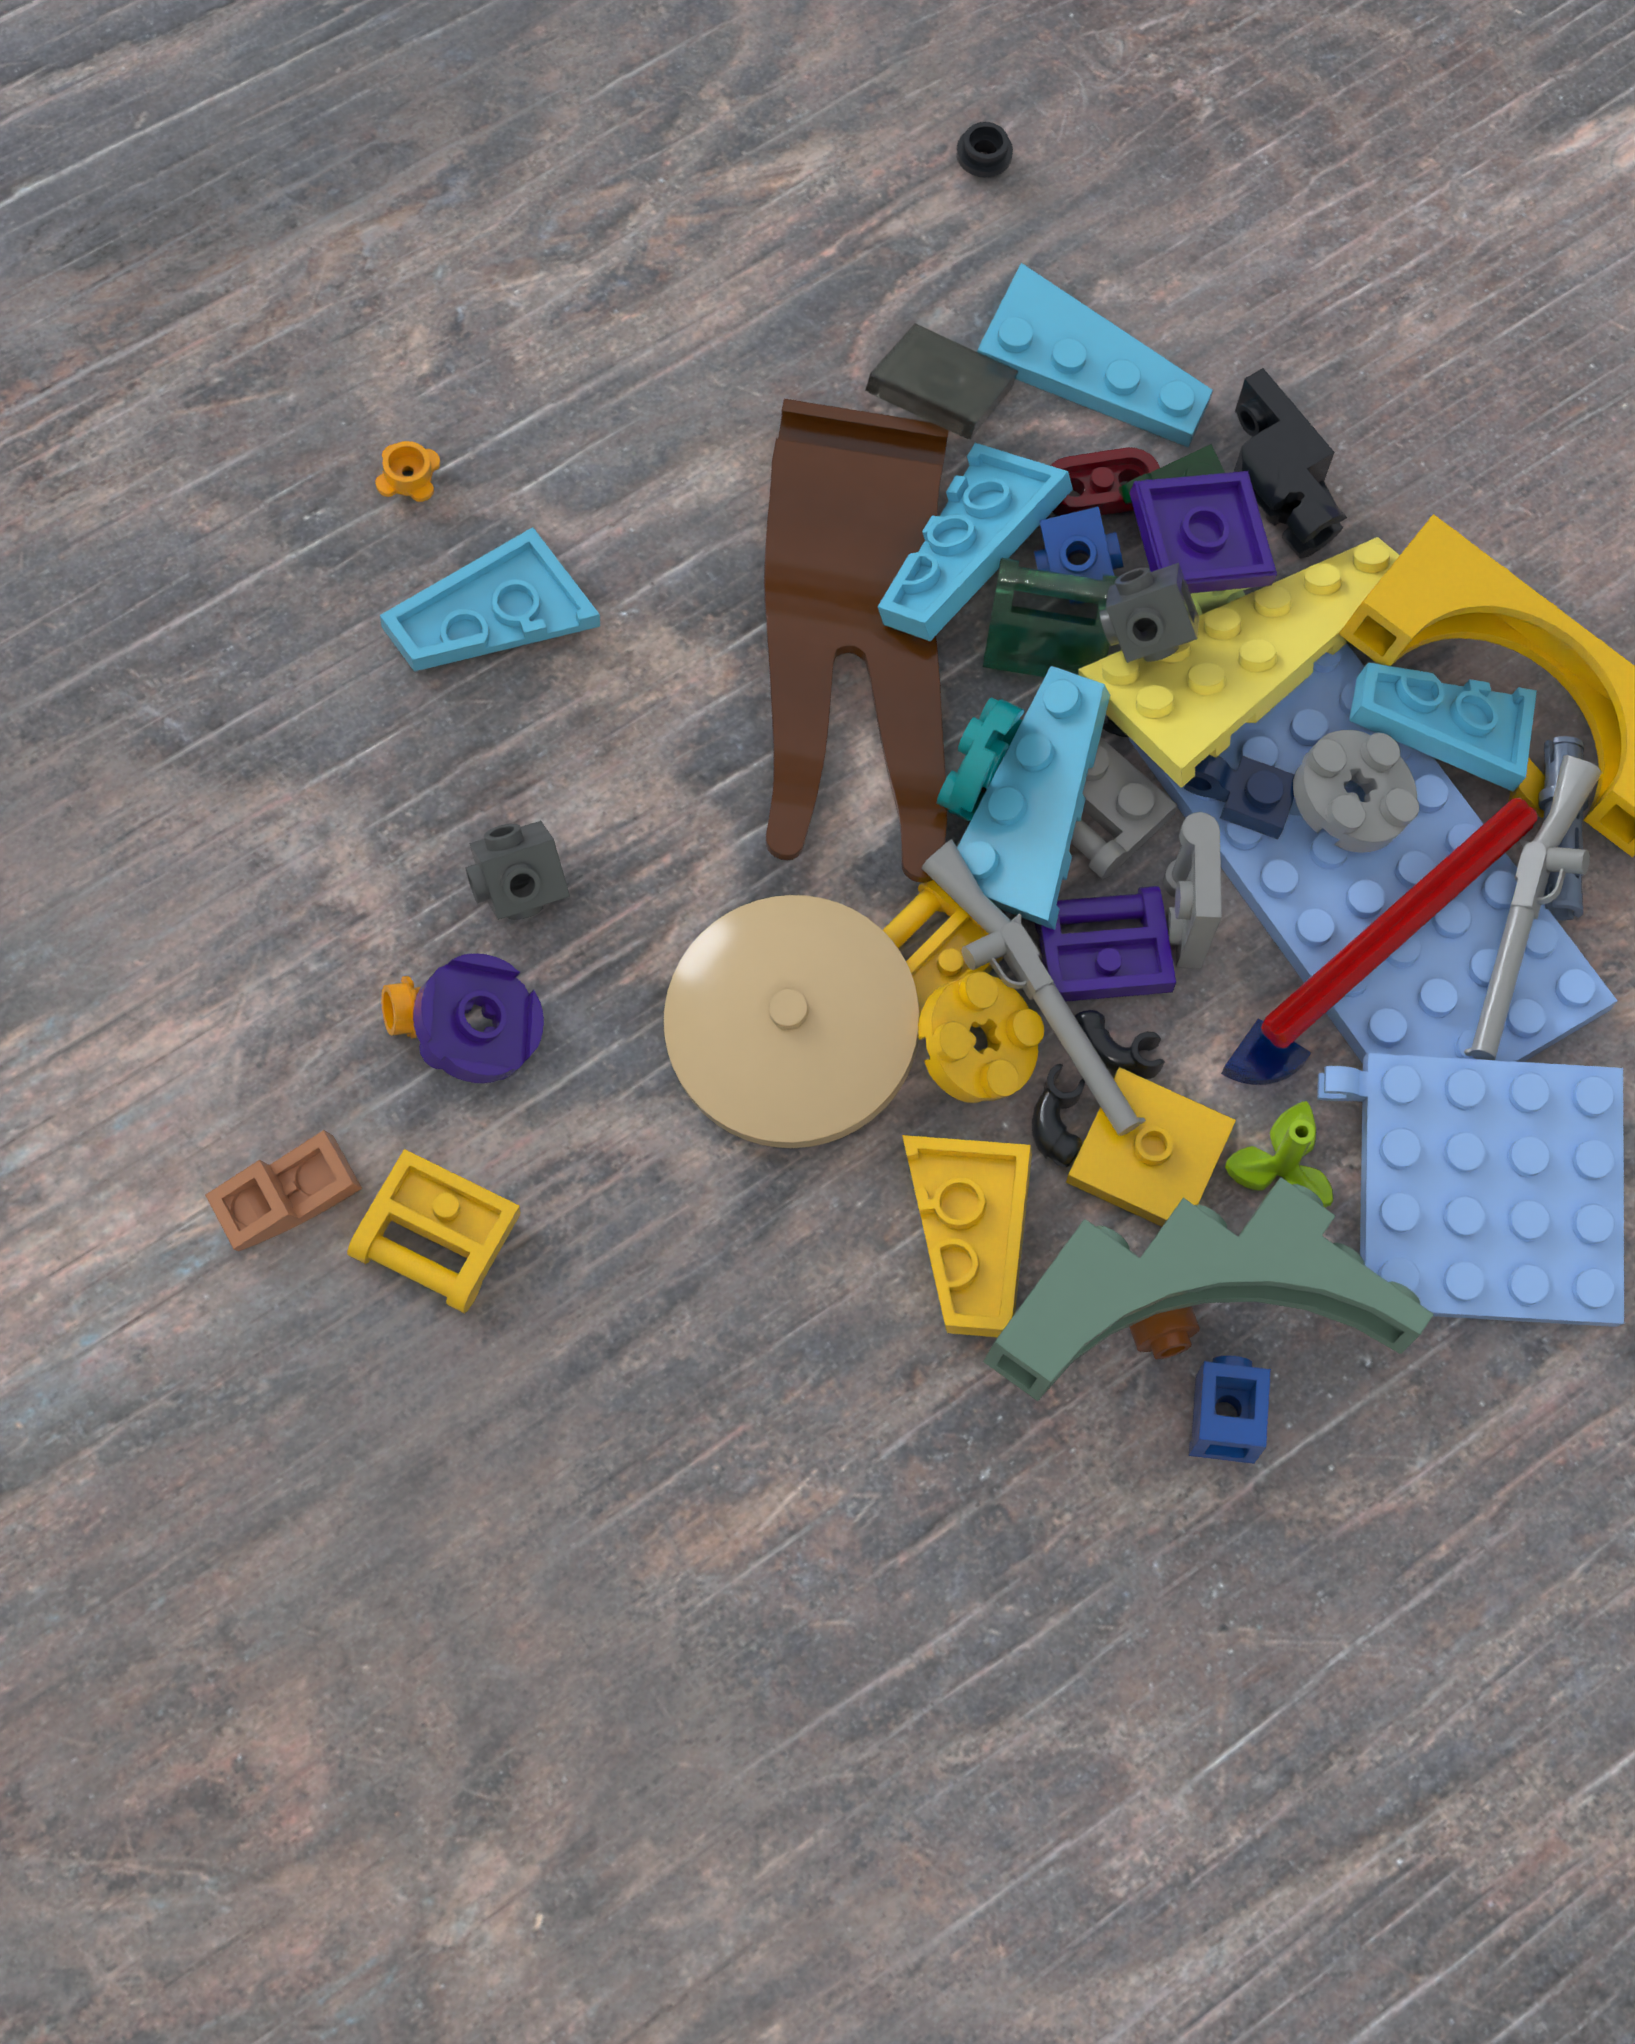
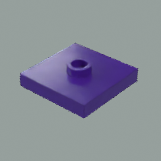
M1248 471L1134 481L1129 493L1151 572L1179 563L1190 594L1272 585L1277 576V571Z

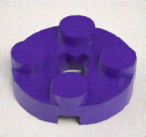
M464 954L452 959L448 964L438 968L419 989L415 999L413 1022L416 1035L420 1041L419 1049L423 1060L432 1068L443 1069L447 1074L471 1083H491L510 1077L538 1048L542 1038L544 1027L543 1009L534 989L529 993L525 985L516 978L520 972L510 963L495 956ZM473 1005H478L482 1007V1016L491 1019L493 1026L484 1028L482 1032L477 1031L467 1022L465 1014L472 1010Z

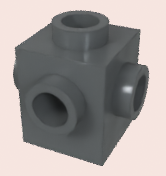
M1179 563L1153 572L1148 567L1133 569L1119 576L1115 580V585L1109 586L1106 609L1100 611V619L1109 644L1111 646L1120 644L1127 663L1143 657L1147 662L1164 659L1175 653L1179 649V645L1198 639L1199 615Z
M542 821L522 827L518 824L500 825L488 830L483 836L484 839L469 843L475 864L465 867L473 896L477 903L487 901L498 920L505 917L511 920L529 918L542 911L543 905L570 897L554 838Z

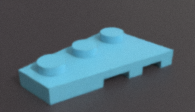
M1368 662L1356 679L1349 721L1376 733L1387 734L1399 743L1514 792L1526 778L1537 690L1518 687L1513 694L1491 691L1489 682L1469 679L1464 686L1441 683L1434 673Z

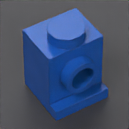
M1218 1356L1213 1358L1212 1362H1203L1195 1378L1192 1439L1189 1443V1456L1255 1464L1267 1444L1271 1369L1252 1367L1251 1360L1239 1356ZM1220 1402L1231 1404L1237 1411V1417L1218 1415L1215 1408L1216 1404Z

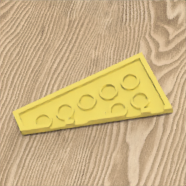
M1376 537L1274 582L1271 586H1265L1200 615L1198 639L1179 645V649L1175 653L1164 659L1147 662L1143 657L1127 663L1121 650L1078 669L1079 675L1105 684L1110 693L1106 715L1182 788L1195 777V767L1208 755L1215 758L1218 757L1230 746V737L1245 723L1258 722L1313 673L1315 661L1326 652L1334 655L1347 643V640L1340 636L1339 632L1400 555L1379 537Z

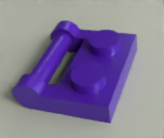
M1159 886L1139 887L1137 894L1057 900L1056 905L1060 910L1055 930L1035 923V928L1039 935L1043 965L1065 1002L1173 993L1176 977L1163 899ZM1127 919H1140L1141 924H1143V927L1066 934H1061L1060 925Z

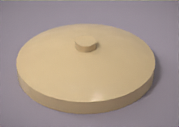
M805 895L775 896L745 904L725 914L706 928L689 946L681 958L668 988L664 1008L665 1042L671 1064L683 1089L699 1110L716 1125L737 1137L760 1145L777 1148L812 1147L832 1142L857 1131L881 1113L897 1095L912 1068L919 1042L918 1022L920 1017L919 1002L912 974L903 955L891 938L869 918L850 907L824 898Z

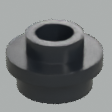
M979 122L973 124L958 140L957 160L965 171L974 176L985 178L997 176L1003 173L1011 163L1013 155L1012 143L1005 130L995 123Z

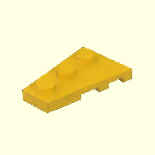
M902 1135L946 1331L951 1334L998 1337L1012 1319L1016 1310L1032 1159L1031 1145Z

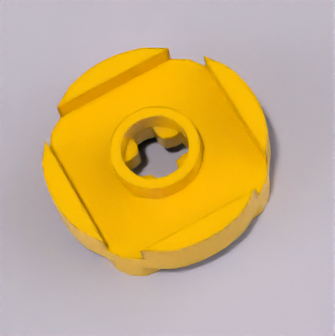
M977 971L938 987L928 997L919 1017L918 1036L919 1040L926 1038V1049L930 1059L924 1060V1063L936 1084L947 1094L960 1101L979 1103L982 1101H995L1010 1096L1027 1083L1036 1066L1039 1052L1038 1044L1044 1037V1024L1039 1014L1029 1009L1025 1000L1014 988L1006 986L997 977L991 976L986 972ZM971 1026L975 1028L981 1027L985 1032L988 1042L987 1048L979 1052L974 1048L976 1037L970 1031Z

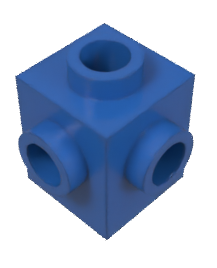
M1099 507L1040 520L1045 549L1034 551L1041 587L1053 584L1056 599L1069 597L1070 605L1088 603L1105 597L1104 588L1115 585L1113 570L1122 568L1124 565L1117 533L1105 534ZM1077 553L1085 554L1089 558L1082 565H1074L1068 560Z

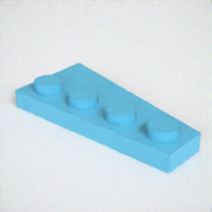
M1022 263L992 319L976 354V364L1188 448L1209 405L1213 392L1211 388Z
M974 443L967 455L968 469L963 476L955 475L946 491L948 502L940 516H931L922 531L925 539L923 545L918 552L910 553L878 605L883 625L931 641L1040 525V520L1046 519L1073 490L1068 471Z

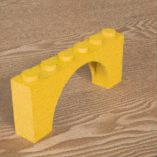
M1433 514L1365 597L1339 632V635L1377 664L1392 666L1406 653L1430 642L1459 638L1487 641L1504 646L1531 659L1544 668L1575 700L1585 716L1595 741L1598 767L1602 774L1598 779L1592 805L1583 820L1633 858L1635 856V666Z

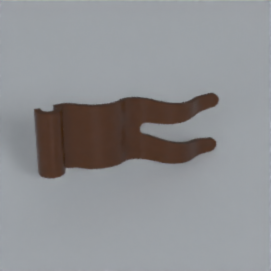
M784 399L779 437L776 438L771 465L764 564V604L773 728V792L765 843L768 851L780 860H793L803 851L816 804L825 759L833 665L837 656L850 653L865 661L870 678L886 769L898 813L901 834L902 870L909 879L915 882L924 883L933 880L922 870V866L931 855L945 844L947 829V808L937 804L938 795L946 780L937 638L935 636L931 641L883 625L878 605L910 553L918 552L923 545L925 539L922 531L931 516H937L939 488L950 425Z

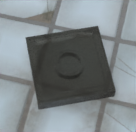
M915 323L870 373L865 390L966 439H971L1013 388L1018 371Z

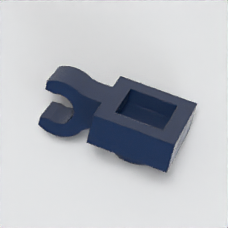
M1208 755L1195 767V777L1185 785L1184 789L1199 796L1225 802L1220 816L1221 819L1279 839L1294 800L1293 779L1295 775L1242 756L1237 770H1234L1222 757L1218 756L1215 758Z

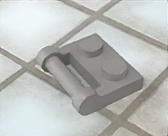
M1100 737L1094 766L1088 769L1083 795L1086 800L1083 810L1115 839L1106 842L1081 819L1080 822L1076 821L1071 844L1090 860L1089 868L1102 880L1106 879L1175 815L1178 805Z
M1196 812L1187 816L1183 821L1179 833L1181 843L1177 859L1168 865L1163 878L1164 889L1175 898V907H1168L1166 923L1170 945H1176V967L1181 968L1202 967L1222 918L1220 828L1214 817L1207 813Z

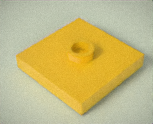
M1119 1067L1114 1080L1138 1118H1145L1146 1121L1129 1133L1118 1136L1100 1107L1065 1183L1163 1227L1183 1198L1193 1205L1199 1204L1236 1120Z

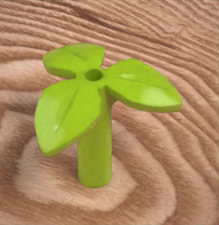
M1302 1101L1287 1109L1273 1124L1269 1133L1272 1146L1276 1152L1274 1156L1254 1146H1250L1236 1151L1226 1162L1225 1168L1228 1174L1238 1184L1246 1188L1263 1191L1278 1175L1290 1184H1298L1313 1191L1321 1199L1324 1207L1331 1206L1333 1203L1332 1186L1322 1171L1299 1165L1303 1156L1314 1149L1316 1142L1315 1118L1312 1108L1307 1101Z

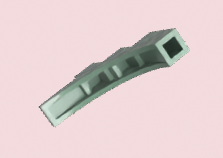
M1280 1177L1238 1236L1227 1229L1226 1222L1218 1213L1203 1205H1193L1183 1198L1140 1258L1129 1250L1128 1243L1117 1232L1105 1226L1096 1227L1084 1218L995 1340L983 1362L1032 1398L1039 1401L1073 1362L1111 1334L1155 1314L1203 1303L1260 1302L1303 1309L1354 1327L1399 1354L1406 1350L1421 1335L1434 1314L1420 1305L1419 1298L1409 1288L1397 1282H1387L1367 1268L1363 1258L1355 1250L1341 1243H1332L1322 1235L1336 1215L1324 1208L1323 1202L1313 1191L1298 1184H1290Z

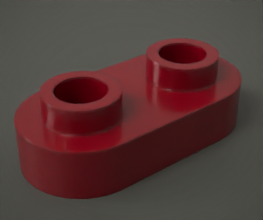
M1133 447L1060 458L1050 466L1068 471L1073 488L1072 491L1077 492L1080 496L1073 497L1067 495L1052 512L1061 516L1099 507L1101 515L1134 511L1132 504L1125 505L1118 491V488L1122 486L1120 483L1129 482L1141 475L1159 469L1160 466L1151 454Z

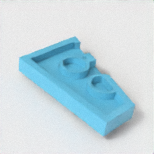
M532 527L382 613L380 621L385 633L415 672L600 627V614Z

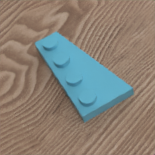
M1050 666L957 849L984 895L999 909L1014 915L1021 914L1022 918L1055 930L1060 910L1056 905L1062 880H1067L1072 855L1069 852L1076 821H1081L1086 800L1083 795L1088 769L1094 766L1110 693L1103 683Z

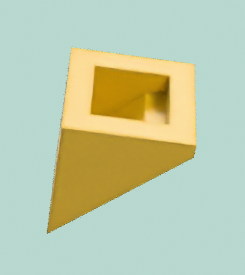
M1529 757L1526 778L1514 792L1510 791L1508 802L1513 798H1522L1530 807L1535 809L1538 817L1543 818L1544 811L1539 808L1538 801L1539 793L1544 789L1545 775Z

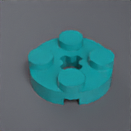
M991 697L987 701L979 719L973 717L962 735L957 751L966 756L958 772L952 770L947 776L937 798L938 805L947 808L950 813L969 822L972 820L985 794L981 792V788L988 789L1023 721L1020 717L1024 714V709L1003 699L998 701Z

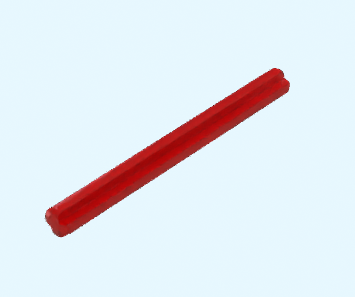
M1522 798L1510 800L1267 1015L1261 1026L1263 1034L1276 1047L1287 1048L1533 828L1534 823L1537 822L1538 815L1535 809L1530 807Z

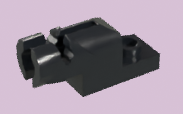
M1262 368L1244 379L1235 412L1245 432L1252 436V438L1242 445L1234 472L1248 471L1257 504L1265 512L1266 519L1274 526L1278 523L1288 525V528L1282 534V538L1301 559L1309 557L1322 549L1344 528L1340 522L1347 517L1337 506L1324 482L1335 452L1266 370Z

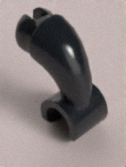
M1086 1010L1075 1015V1018L1107 1069L1117 1071L1120 1067L1144 1079L1154 1078L1161 1071L1165 1063L1163 1059L1146 1060L1138 1052L1141 1050L1151 1051L1157 1048L1161 1041L1157 1033L1150 1031L1140 1033L1135 1037L1131 1047H1123L1117 1044L1110 1036L1109 1031L1105 1029V1017L1102 1013L1096 1010Z
M1057 1064L1050 1070L1044 1085V1091L1034 1107L1032 1136L1037 1149L1046 1159L1049 1157L1058 1166L1068 1167L1079 1153L1082 1141L1077 1135L1066 1131L1067 1126L1061 1120L1060 1109L1070 1108L1079 1101L1085 1081L1081 1079L1077 1088L1072 1092L1065 1093L1059 1091L1055 1087L1054 1081L1059 1077L1063 1064Z

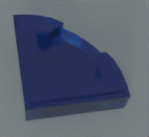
M1258 1018L1224 1066L1221 1074L1232 1080L1251 1085L1277 1083L1298 1072L1308 1061L1311 1052L1294 1041L1287 1048L1276 1047L1263 1034L1261 1026L1264 1022Z

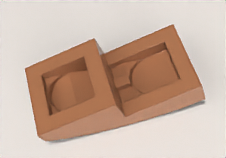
M323 1130L270 1165L258 1160L205 1194L233 1249L241 1251L306 1222L361 1190L362 1187L334 1136Z

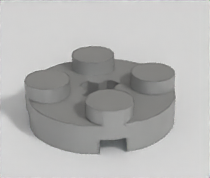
M1340 730L1323 736L1306 753L1302 764L1295 772L1293 792L1302 817L1316 833L1323 828L1331 836L1340 839L1334 845L1346 851L1363 853L1382 849L1393 841L1418 815L1419 803L1414 778L1407 764L1400 757L1399 745L1387 734L1374 733L1369 735L1357 730ZM1350 780L1356 782L1366 794L1364 802L1360 801L1356 793H1347L1344 786Z

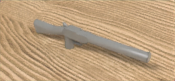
M1569 755L1563 756L1548 816L1532 842L1520 840L1523 850L1515 875L1517 884L1471 1048L1464 1051L1467 1056H1472L1475 1059L1495 1060L1533 919L1538 918L1542 904L1550 903L1558 897L1566 873L1585 875L1589 869L1590 854L1587 849L1562 848L1558 846L1602 774L1600 768L1591 762ZM1550 872H1559L1555 889L1550 894L1544 896Z
M949 840L927 859L922 866V870L989 934L962 947L961 952L966 965L971 970L990 963L999 979L1006 986L1015 989L1023 988L1029 1000L1034 999L1118 1136H1123L1146 1121L1145 1118H1138L1060 994L1054 981L1039 959L1040 952L1025 928L1020 924L1021 914L1010 920L984 895L953 840ZM1003 956L1018 982L1007 978L995 959Z

